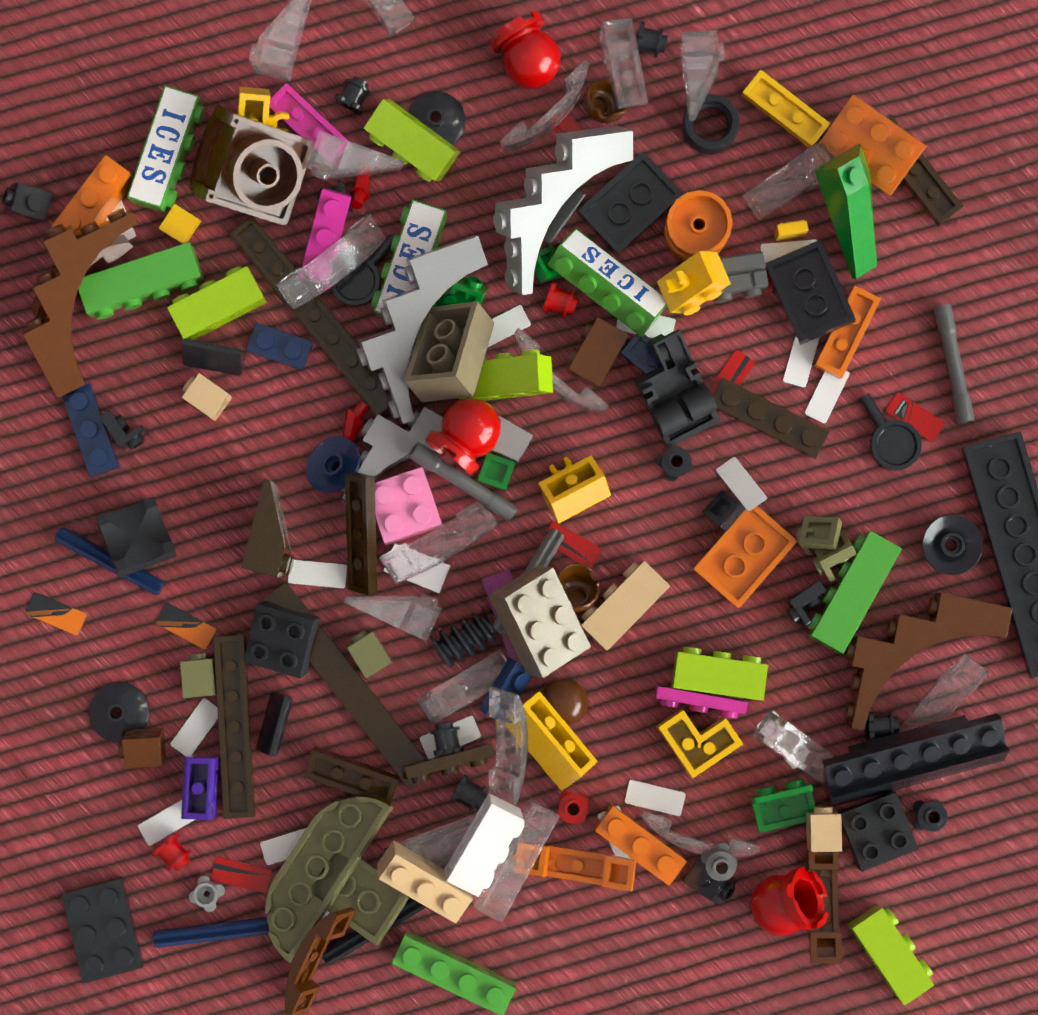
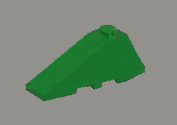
M856 144L814 169L852 279H857L877 266L871 176L861 144Z

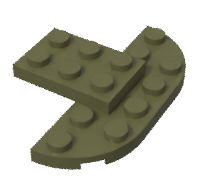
M354 797L336 801L321 810L302 834L275 876L269 888L265 904L270 939L277 951L289 963H292L305 936L323 918L327 911L332 913L352 907L356 911L349 927L375 945H380L410 897L379 880L377 868L361 857L388 817L393 806L368 797Z

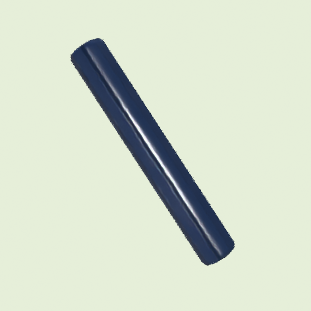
M64 527L59 529L54 539L57 543L117 575L107 550ZM144 570L122 577L153 595H158L164 587V581Z
M267 917L156 930L153 933V943L156 948L268 935L270 931Z

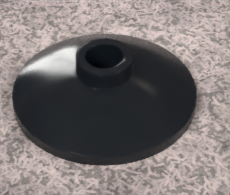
M439 91L425 93L418 97L409 108L408 112L452 145L460 139L464 132L466 119L463 107L457 99L447 93ZM435 113L440 114L441 120L433 122L430 119L431 115Z
M947 515L936 519L929 525L923 536L922 548L927 562L935 570L947 575H959L969 571L978 563L982 555L983 540L980 531L970 520L958 515ZM948 540H952L955 544L953 551H948L945 547Z
M115 682L102 687L94 695L89 706V719L93 729L99 736L111 742L119 743L127 730L145 729L149 720L150 710L145 695L140 689L129 683ZM115 707H119L122 710V715L118 719L112 715V710Z

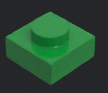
M553 246L539 250L534 273L540 283L561 276L547 265L556 252Z
M488 453L477 481L506 491L516 462Z

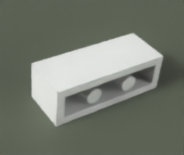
M489 793L444 869L446 882L479 897L483 889H488L493 881L494 870L498 863L502 864L508 856L509 844L513 838L519 837L525 823L521 809Z

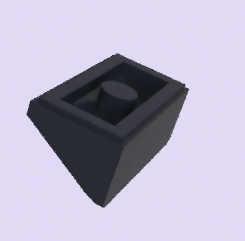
M188 339L182 340V359L185 366L237 376L242 374L245 354L241 349Z
M271 692L256 746L258 751L273 757L279 754L293 701L292 696Z

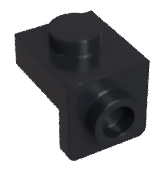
M20 182L11 184L3 193L2 204L5 205L3 213L9 215L17 214L39 222H46L53 193Z
M701 857L697 858L683 883L710 901L721 906L733 896L737 882L733 877L725 881L712 879L708 875L706 863L702 862Z

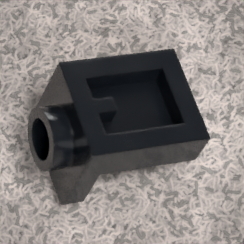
M109 410L100 416V419L119 447L124 450L127 448L133 450L145 442L144 437L149 434L142 425L127 433L126 431L131 428L121 414L116 416Z
M820 581L812 583L786 601L789 606L786 612L796 625L799 622L802 626H807L811 623L802 607L806 606L807 609H810L823 600L820 595L826 589Z

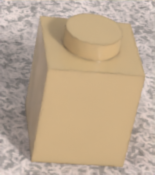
M200 373L196 378L192 376L182 390L185 392L182 396L184 400L214 421L217 420L233 398Z
M816 806L814 807V812H806V841L809 851L842 852L841 814L833 812V807Z

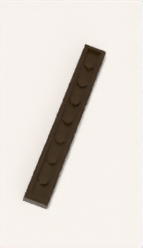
M251 215L229 233L230 236L376 416L378 414L381 416L389 409L388 402L392 401L389 390H383L378 378V373L380 372L378 369L371 371L367 365H361L356 349L360 347Z
M287 582L262 600L275 603L290 610L311 614ZM319 624L311 649L310 663L408 788L412 790L419 783L413 784L412 778L403 779L400 767L422 762L426 759Z

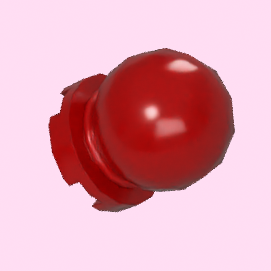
M532 11V18L525 21L522 16L513 19L496 31L498 35L496 40L494 38H489L488 40L494 53L503 52L502 62L507 76L514 84L524 89H537L547 85L556 76L560 67L561 54L556 41L550 34L540 31L545 25V21L539 11Z
M475 398L458 400L447 409L441 420V431L437 433L431 430L425 438V442L442 457L446 452L451 455L456 462L454 466L471 477L479 468L475 458L488 454L496 446L500 437L501 420L495 409L483 400Z
M805 867L791 870L786 875H771L758 883L752 892L749 905L754 922L765 932L775 936H789L800 929L814 930L822 927L829 916V911L824 912L823 898L828 897L823 881L815 871L808 872L804 869Z

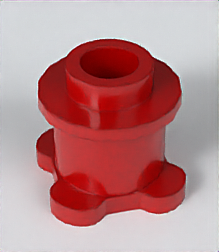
M553 282L544 303L543 312L548 313V310L562 314L564 319L567 314L573 315L579 298L574 297L576 291L568 292L557 287V283Z
M563 791L559 796L560 803L558 805L557 817L570 824L583 823L588 814V797L585 794L578 795L571 794L569 791ZM576 803L579 806L576 813H570L567 810L570 804Z
M178 832L169 837L151 853L153 857L159 855L168 866L166 869L168 872L171 869L178 872L191 861L188 858V855L191 853L190 849L186 851L177 840L180 837Z

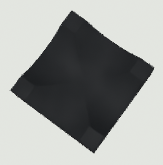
M154 496L126 509L96 517L98 528L119 578L176 557L175 547L165 527Z
M268 601L258 603L243 662L299 679L308 673L311 649L321 617L290 610Z
M894 791L881 794L866 802L838 811L841 814V826L850 845L857 868L862 872L918 850L898 796Z

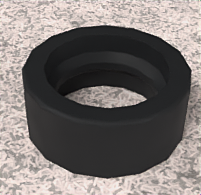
M707 94L698 97L690 103L684 114L682 131L685 140L691 148L700 153L715 154L724 151L732 144L739 131L740 118L738 111L730 100L721 95ZM709 107L717 108L727 117L728 130L719 140L706 141L695 132L693 126L694 118L702 109Z

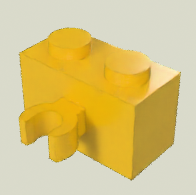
M239 86L237 112L239 115L279 128L277 122L280 119H289V113L284 111L269 115V89Z
M698 251L657 281L670 313H683L684 315H691L697 312L702 303L719 297L722 294L721 290L731 284L718 253Z
M592 455L573 465L568 457L563 458L566 467L563 470H557L553 464L550 465L552 476L538 483L545 503L558 524L611 496L605 475Z

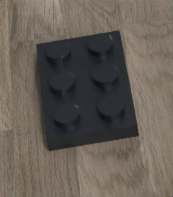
M643 151L588 200L577 213L618 256L669 210L676 199L681 197L683 193Z
M821 240L765 263L800 345L856 322Z
M123 877L62 894L83 983L144 967Z

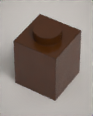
M163 728L126 731L123 739L118 744L119 758L124 759L125 769L160 767L163 765L166 758Z

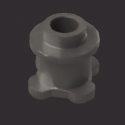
M718 842L715 848L710 851L705 850L701 854V860L703 863H706L708 875L717 881L730 879L736 871L737 859L729 853V847L725 842ZM719 862L725 863L721 867L716 866Z

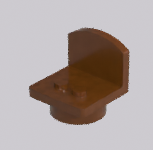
M217 105L202 135L192 169L189 189L207 202L280 225H286L290 219L312 155L314 143L308 138L241 116L229 108Z

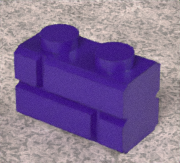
M189 755L184 757L181 819L213 820L216 818L219 774L216 773V770H219L218 756Z

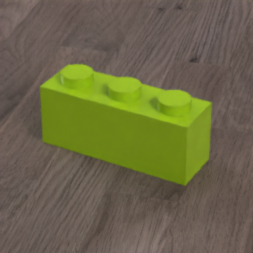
M383 99L363 128L370 133L368 138L380 147L388 146L394 151L392 154L394 158L405 165L408 162L418 168L416 173L428 182H431V180L441 181L461 152L391 99Z
M248 266L232 268L225 273V278L217 282L215 280L207 281L199 286L200 291L190 296L188 293L182 294L172 301L173 304L167 308L183 339L194 341L267 303Z
M540 350L521 351L522 356L513 357L512 353L495 354V359L487 360V357H485L474 396L469 398L488 401L553 393L551 357L541 355Z
M684 647L683 652L675 653L671 688L764 701L768 665L761 664L760 657L743 655V661L732 660V653L713 651V657L701 655L702 649Z
M876 904L847 925L898 1001L905 1006L934 986L930 979L933 972L923 959L917 960L912 952L916 949L915 945L906 933L901 936L895 927L899 922L889 908L884 910Z

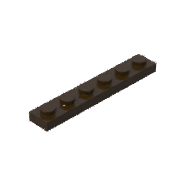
M245 635L213 637L224 819L255 817L247 663L243 662L246 652Z

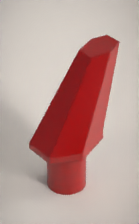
M367 162L361 163L350 195H352L351 206L354 209H361L363 203L369 198V165Z
M362 400L352 411L348 408L346 409L342 437H346L354 442L364 423L361 420L362 416L370 408Z

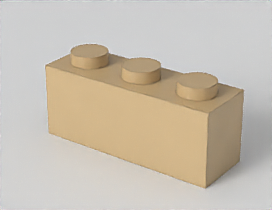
M645 561L640 565L634 562L623 573L626 579L618 587L613 583L602 595L605 601L598 608L593 605L591 609L581 616L584 620L581 627L605 651H608L670 587Z
M394 840L377 863L379 880L454 923H457L473 900L471 893L446 882L444 869Z

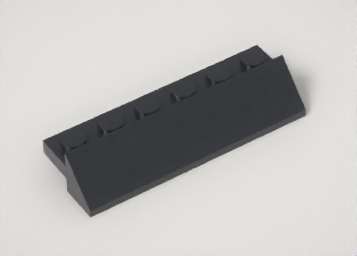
M996 713L968 721L965 715L848 746L849 753L822 760L828 805L835 807L1002 762L1010 752L1005 742L1002 718Z

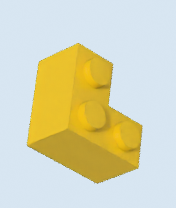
M682 709L656 725L691 778L696 777L743 745L728 720L723 717L700 733Z

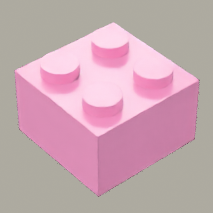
M423 467L375 483V516L384 544L389 545L443 526Z

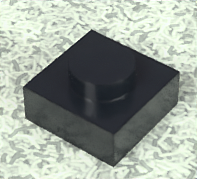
M721 490L702 513L726 532L744 512L745 508Z

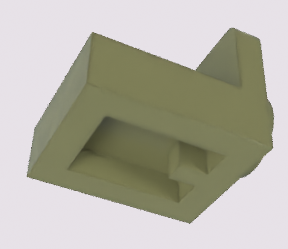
M804 516L802 527H799L797 532L798 544H800L807 555H813L814 549L837 550L842 526L839 517Z
M843 530L840 532L837 550L814 549L817 557L812 560L819 574L826 573L830 582H833L836 578L831 567L847 561L857 553L846 531Z

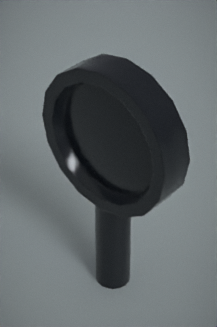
M391 234L368 259L353 255L343 258L336 263L331 273L330 285L333 294L341 303L351 307L364 306L372 301L375 291L380 290L381 280L376 267L390 252L394 238Z
M869 393L859 399L877 427L870 439V453L873 460L880 467L889 471H900L910 467L918 460L921 453L922 441L918 431L911 424L902 420L887 422Z

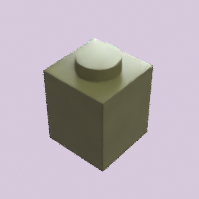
M364 630L350 639L352 645L347 647L366 679L393 663L375 632L368 634Z
M205 653L188 655V661L180 662L183 698L217 695L215 659H207Z

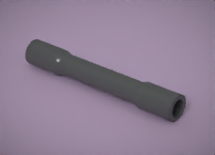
M952 305L937 306L934 308V313L949 374L957 424L975 421L971 398L967 391L956 338V325Z
M419 442L412 448L408 456L411 460L430 472L438 474L483 503L486 508L506 521H510L515 515L518 507L501 495L488 490L442 460L439 455Z

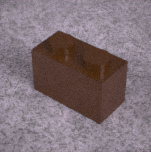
M597 317L594 324L588 322L580 336L584 339L582 346L579 350L574 347L566 361L570 365L568 374L599 390L626 343L629 334Z

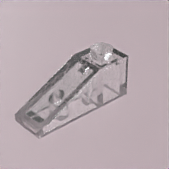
M291 0L259 36L258 44H253L249 61L252 62L256 73L290 81L311 0Z
M632 18L603 22L599 38L604 64L618 109L647 105L648 98Z
M717 30L681 33L680 57L689 121L696 119L718 75L719 61H724V43L718 42Z
M319 131L307 164V169L312 170V176L328 181L329 177L343 178L401 171L405 161Z
M824 143L814 144L745 193L743 198L756 218L761 220L816 185L818 180L814 169L830 161L833 157Z
M424 593L421 598L414 595L346 597L344 603L424 641H428L442 611V608L437 606L439 600Z
M501 649L417 698L432 725L491 689L507 662Z
M769 711L752 736L825 786L822 760L835 756L792 724Z

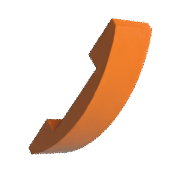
M518 842L514 872L597 884L606 888L632 892L637 860L574 848Z

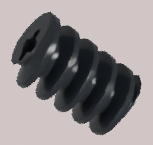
M481 608L482 618H479L475 613L471 614V624L463 618L460 619V630L453 624L449 625V636L443 630L439 631V641L430 635V639L440 658L449 667H454V656L461 662L465 661V650L471 656H474L475 645L483 651L486 650V639L493 645L497 644L496 632L483 608Z

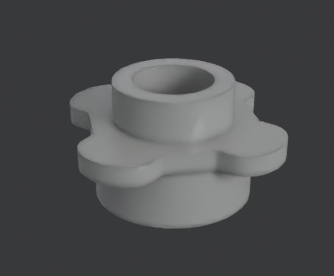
M201 876L197 880L198 885L195 890L190 892L189 900L193 904L196 903L204 907L205 911L212 912L217 907L216 902L219 897L224 895L225 888L222 884L216 885L211 882L208 876ZM205 891L210 893L208 897L204 895Z

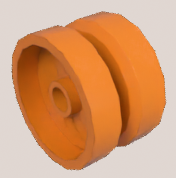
M702 190L685 193L676 199L666 217L663 232L668 248L672 254L682 261H686L698 251L717 252L719 255L731 234L733 225L731 211L724 200L714 193ZM693 224H696L697 227H703V229L697 230Z

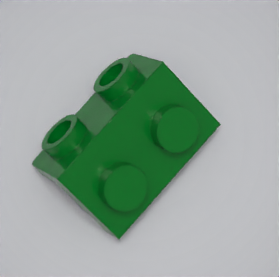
M803 779L786 782V788L774 790V786L756 789L757 795L749 797L758 832L762 833L806 822V812H814L815 807L812 784L804 783Z

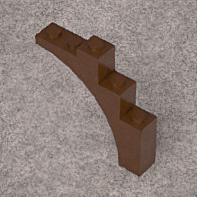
M124 208L118 209L107 215L109 220L100 225H97L96 221L83 226L79 229L81 234L77 236L71 225L64 228L63 224H59L47 230L48 236L43 238V243L59 272L54 274L52 270H49L36 277L37 282L33 284V289L48 317L43 319L42 316H38L26 323L27 328L23 329V336L57 398L85 385L84 377L75 358L71 338L72 313L76 294L87 270L99 253L117 236L138 224L132 210L125 212Z
M935 593V597L930 598L927 607V615L930 616V621L901 614L894 615L893 620L889 619L886 628V637H889L888 643L853 636L852 642L850 641L845 650L844 658L848 659L847 666L859 669L858 674L854 673L851 679L850 691H854L852 703H847L845 708L844 720L848 721L847 727L864 731L871 706L881 688L893 673L915 654L936 643L957 637L979 635L1007 638L1013 608L946 593Z

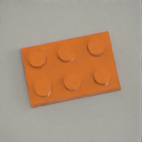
M855 94L851 96L818 143V145L835 157L856 144H861L870 170L871 183L889 196L893 194L927 147V145Z
M758 506L751 511L745 509L692 570L733 606L739 609L796 544L797 540Z

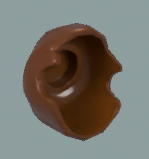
M607 78L590 84L583 95L586 112L594 120L605 124L621 119L632 104L631 92L627 86L621 81L611 83Z
M573 563L565 565L558 572L557 576L574 612L579 613L591 609L598 601L600 582L593 576L592 569L586 565Z
M567 678L554 680L543 691V696L567 725L580 722L588 712L590 701L587 691L574 680Z

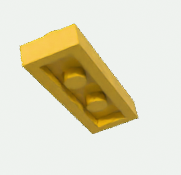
M762 70L757 73L742 92L741 96L810 149H812L831 124Z

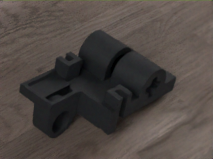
M677 329L665 336L660 334L648 340L649 348L660 367L640 376L634 382L636 387L643 393L641 395L664 445L670 448L721 421L716 412L715 400L707 386L703 383L700 371L696 369L698 366L689 352L681 331Z

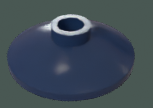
M342 436L330 437L318 444L307 462L306 473L309 483L316 490L323 493H334L345 488V473L357 472L359 468L360 454L357 446L351 440Z

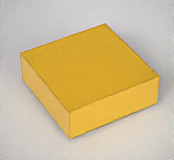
M174 204L160 225L159 230L179 243L184 244L189 241L201 221Z
M807 220L778 224L774 230L775 242L804 237L809 231Z

